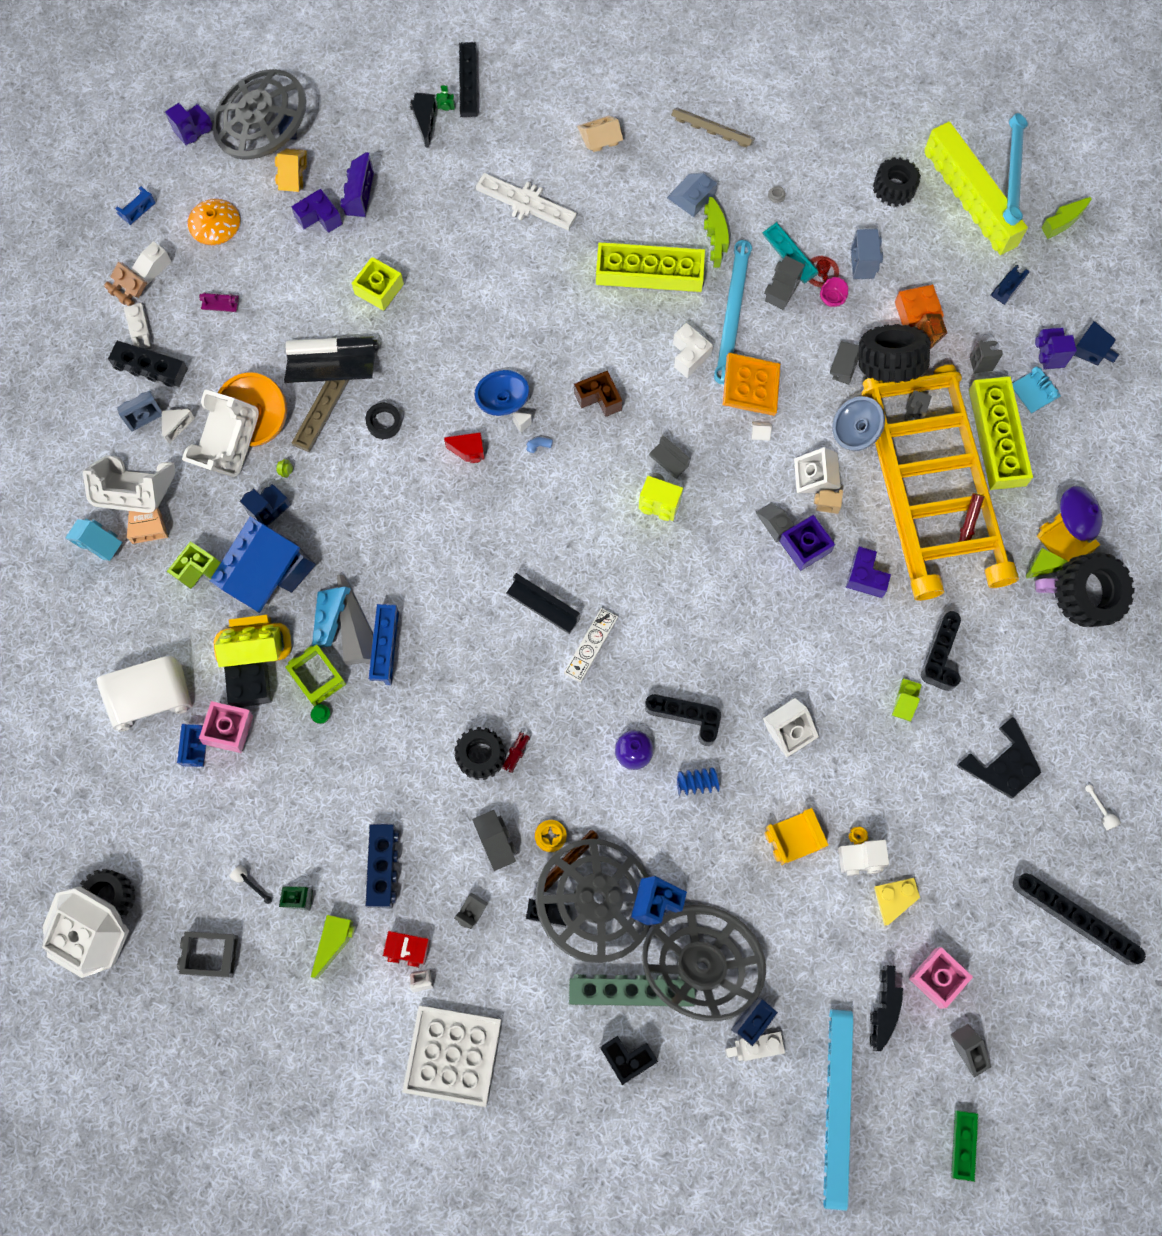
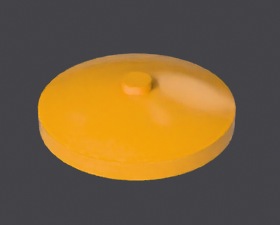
M248 372L238 374L222 385L218 394L235 398L258 409L259 415L249 447L264 445L280 433L287 417V402L281 388L273 380L262 374Z

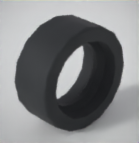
M385 402L377 403L371 406L366 413V426L370 434L375 438L390 439L399 432L401 417L396 407L392 404ZM382 412L392 414L394 423L391 427L382 430L374 427L373 418L377 414Z

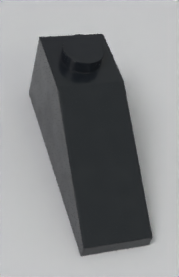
M414 93V99L410 101V110H413L414 119L426 148H429L436 110L435 95Z

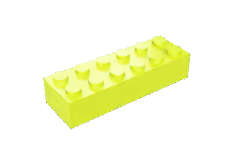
M598 242L596 285L702 292L705 250Z
M1011 376L974 380L969 388V395L989 489L1026 487L1033 479Z

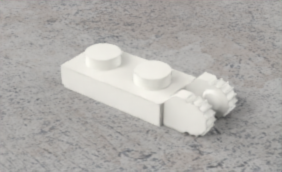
M142 303L124 307L133 345L140 347L138 339L143 338L145 346L150 348V333Z

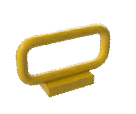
M269 615L229 619L230 628L221 630L214 638L215 645L219 636L225 630L233 629L236 632L242 631V629L247 627L261 629L265 625H273L274 627L279 626L284 642V649L276 661L283 660L289 656L292 647L291 635L287 626L282 623H271ZM214 646V654H215V658H216V661H217L216 651H215V646Z

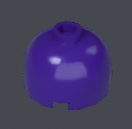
M627 731L618 738L615 744L616 759L621 766L629 770L644 768L653 757L654 747L652 741L647 734L641 731Z

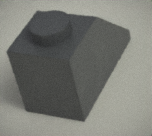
M772 503L756 511L757 516L775 542L780 540L782 533L794 527L785 511Z
M969 1024L951 1034L954 1047L974 1078L991 1068L983 1039Z

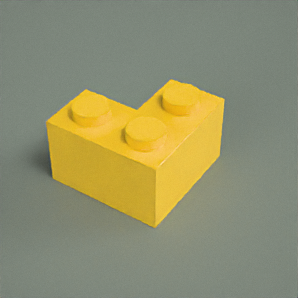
M286 148L275 157V166L278 171L275 183L278 185V190L299 192L303 189V170L307 168V150Z

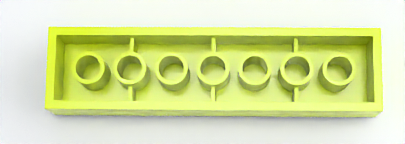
M949 121L932 129L924 149L925 155L934 163L936 171L942 174L944 182L950 185L954 196L962 202L963 208L971 214L973 222L979 225L983 236L989 239L992 248L1000 255L1018 247L1028 229L1027 225L1023 220L1014 226L1005 221L1003 212L1007 209L1008 199L952 123Z

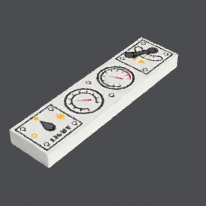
M603 608L600 609L564 671L565 675L580 683L582 682L616 623L618 616Z

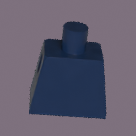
M1093 321L1076 345L1077 351L1074 356L1098 366L1103 358L1114 363L1120 354L1110 349L1116 339Z

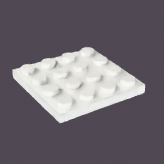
M419 1006L402 1093L486 1107L501 1020Z

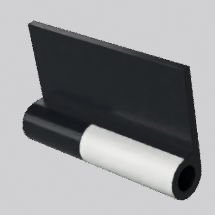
M374 336L286 341L287 365L284 383L373 379L375 351L378 350V340H374Z

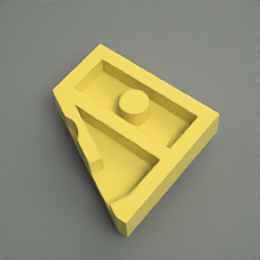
M915 878L874 887L884 926L893 922L920 898Z

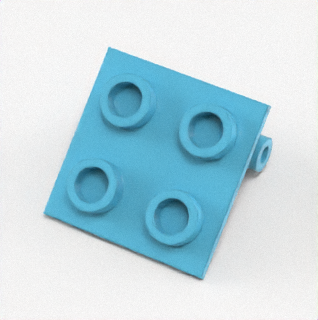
M1038 366L1033 368L1032 372L1012 383L1014 392L1031 414L1061 397L1059 390L1052 385V381H1049V377H1046L1042 372L1043 369Z

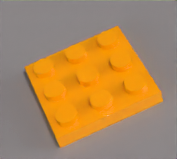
M728 353L726 357L722 405L775 416L778 403L780 364Z

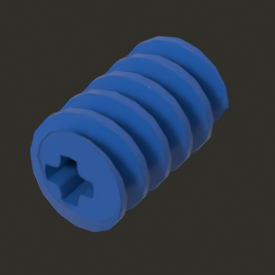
M713 767L709 769V773L706 768L701 770V774L698 769H694L693 775L690 770H686L685 776L682 771L678 772L677 790L679 796L682 790H684L686 796L689 794V789L692 790L694 795H696L697 789H700L702 794H704L705 788L708 789L709 793H712L713 787L716 788L717 792L720 790L718 775Z

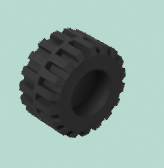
M893 157L891 160H885L878 168L873 183V191L877 193V199L881 198L880 202L883 204L888 202V206L894 204V207H898L899 204L903 206L914 198L920 183L921 174H919V169L915 168V164L909 162L910 160H903L902 157L898 159ZM890 179H898L904 184H895Z
M477 727V730H473V728L468 729V733L464 732L461 734L462 738H458L457 746L454 749L458 767L463 774L465 773L469 778L474 777L475 780H479V778L486 780L489 776H495V773L501 770V766L505 762V750L501 738L497 736L496 732H491L486 727L485 729ZM476 744H486L491 748V757L484 763L477 764L469 759L468 753Z
M108 869L93 871L94 875L88 874L86 876L87 880H82L80 883L83 885L82 888L97 896L101 888L111 884L115 891L111 905L116 908L121 919H123L121 915H127L129 913L127 911L128 907L132 908L134 905L130 903L131 899L135 900V895L132 894V891H135L134 886L130 885L132 883L130 879L121 873Z

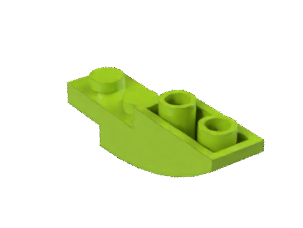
M709 197L708 204L704 206V215H707V219H704V230H707V237H711L710 246H713V250H710V261H713V267L720 268L722 252H728L729 234L725 217L713 197Z

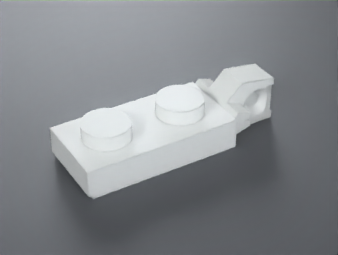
M781 1032L761 1035L753 1046H750L744 1039H739V1041H735L736 1047L725 1049L726 1057L738 1056V1061L785 1054Z

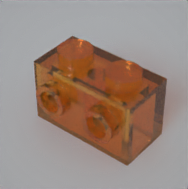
M925 314L913 326L923 330L929 336L931 341L930 350L948 333L941 314Z

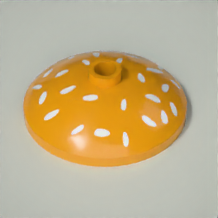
M205 200L196 205L190 212L187 222L188 229L192 237L198 242L206 245H219L227 242L237 233L240 226V215L235 206L226 200Z

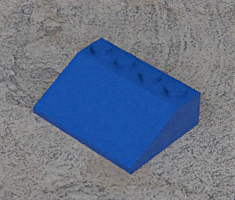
M250 516L209 581L260 613L299 552L300 547Z

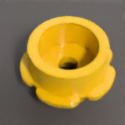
M854 827L851 829V833H849V840L854 845L863 844L869 840L868 833L863 827Z

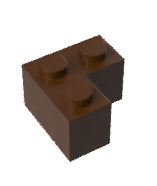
M608 370L574 383V395L581 409L598 402L605 417L622 411L623 401Z

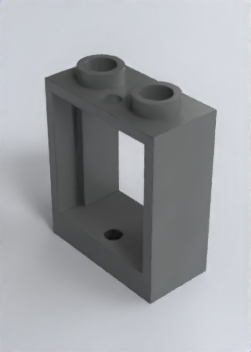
M185 931L180 941L182 954L177 962L179 974L233 978L238 935ZM192 938L225 940L221 971L188 969Z

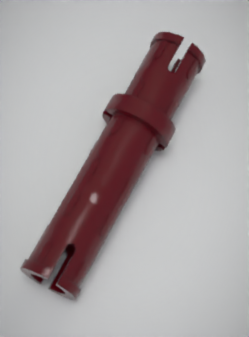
M972 493L963 527L960 528L961 533L958 542L971 540L972 536L975 535V525L985 496Z

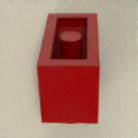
M481 432L444 437L446 448L464 461L478 463L485 459Z

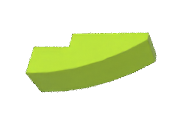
M1091 197L1059 207L1053 217L1047 218L1041 227L1047 239L1062 233L1072 226L1088 207L1092 200Z

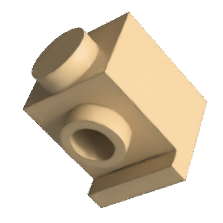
M820 490L819 493H815L813 504L817 505L816 511L838 514L842 505L843 490H839L838 493L832 490Z

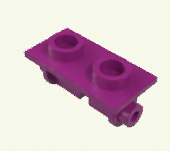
M203 292V294L199 295V300L202 301L201 310L237 312L239 296Z

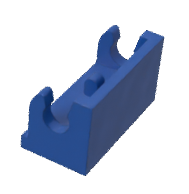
M142 186L138 188L140 194L123 209L118 206L115 208L117 210L116 213L129 225H132L156 203L152 194Z
M181 725L177 758L179 765L204 767L206 745H203L199 739L202 725Z

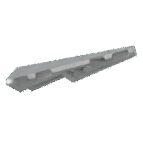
M337 575L338 588L345 586L350 588L344 575ZM350 590L349 595H346L343 601L345 605L343 612L340 611L343 660L346 665L370 664L373 635Z

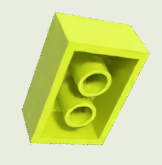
M265 625L261 629L247 627L242 629V631L236 632L233 629L225 630L214 645L218 667L276 661L283 649L280 628L273 625Z

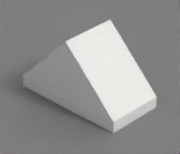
M189 409L162 411V436L167 443L170 444L195 419Z

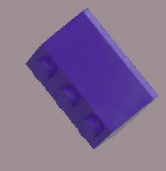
M365 152L352 160L350 168L347 169L348 180L347 183H344L345 195L344 198H341V208H343L345 215L366 217L374 177L369 152Z

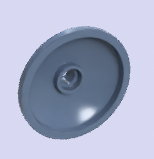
M860 396L848 400L838 409L833 420L832 431L835 440L840 446L850 451L867 449L879 439L885 426L884 411L878 402L869 397Z

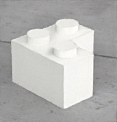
M687 323L674 334L673 345L681 351L675 357L674 368L688 378L712 354L713 344Z
M886 840L866 841L860 845H848L838 848L841 873L847 872V876L859 875V871H867V874L880 873L879 871H884V868L889 865Z

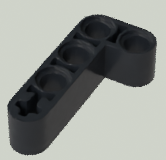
M955 611L947 612L940 620L921 671V679L924 682L945 691H952L961 682L960 674L957 671L945 667L961 623V617ZM948 619L951 620V624H952L949 628H947V626H948V624H949V620H948ZM940 636L946 637L948 642H943ZM934 653L940 654L941 659L935 658ZM927 670H932L935 673V677L930 676ZM946 677H950L953 680V684H949L946 681Z
M656 694L647 697L645 711L649 715L700 725L699 742L704 746H711L715 742L721 719V712L718 708ZM652 702H656L655 708H651ZM665 703L664 711H661L662 704ZM674 705L677 707L678 711L676 713H671L668 710V707ZM693 709L697 712V716L691 717L687 714V711ZM712 713L716 716V720L710 721L706 715ZM709 732L713 738L706 740L703 737V733Z

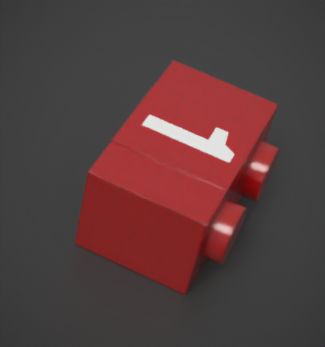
M388 931L383 956L388 957L387 962L399 964L400 960L408 962L407 966L419 968L420 964L425 965L430 940Z

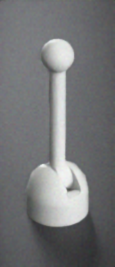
M1090 784L1086 785V791L1090 792L1104 814L1102 823L1105 829L1108 831L1120 825L1121 822L1116 815L1107 813L1093 791L1094 787Z

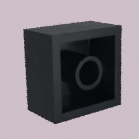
M265 662L224 667L228 705L241 708L272 703L268 665Z

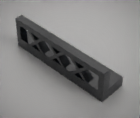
M516 573L513 576L514 582L506 592V595L570 634L580 620V612Z

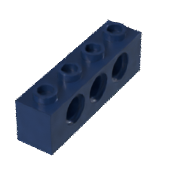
M369 824L365 904L367 908H393V903L397 901V892L393 891L394 883H397L398 872L394 870V863L398 862V850H395V842H399V830H396L394 824ZM383 841H388V849L385 851H380V843ZM386 861L388 868L385 871H379L378 865ZM380 882L387 883V888L383 892H378L377 890Z

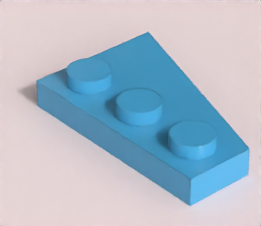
M345 586L318 592L312 646L317 644L320 648L332 645L339 625L337 619L340 611L343 612L345 605L343 601L345 596L349 595L351 588Z

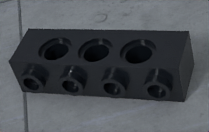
M118 340L108 357L115 370L121 372L126 370L136 377L142 375L152 382H156V380L161 381L168 387H180L188 370L182 360Z

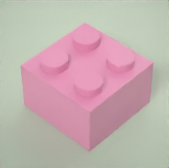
M211 701L199 739L203 745L242 753L253 715L250 710Z
M939 947L932 951L910 976L909 980L934 1004L943 1009L950 1005L973 976L942 947Z

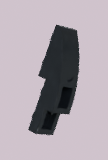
M891 965L883 966V970H880L879 980L883 983V991L879 992V1003L882 1004V1008H874V1012L870 1013V1024L873 1025V1033L870 1034L869 1043L873 1047V1051L881 1052L891 1038L899 1019L903 1001V988L895 987V966Z

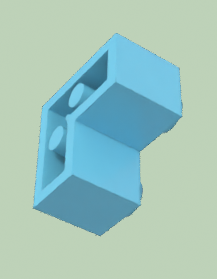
M77 519L65 537L78 547L87 549L106 561L112 559L122 543L117 539V534L110 530L106 532L101 528L103 525L93 519L92 521Z

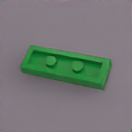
M955 1110L951 1178L975 1182L978 1132L977 1113Z

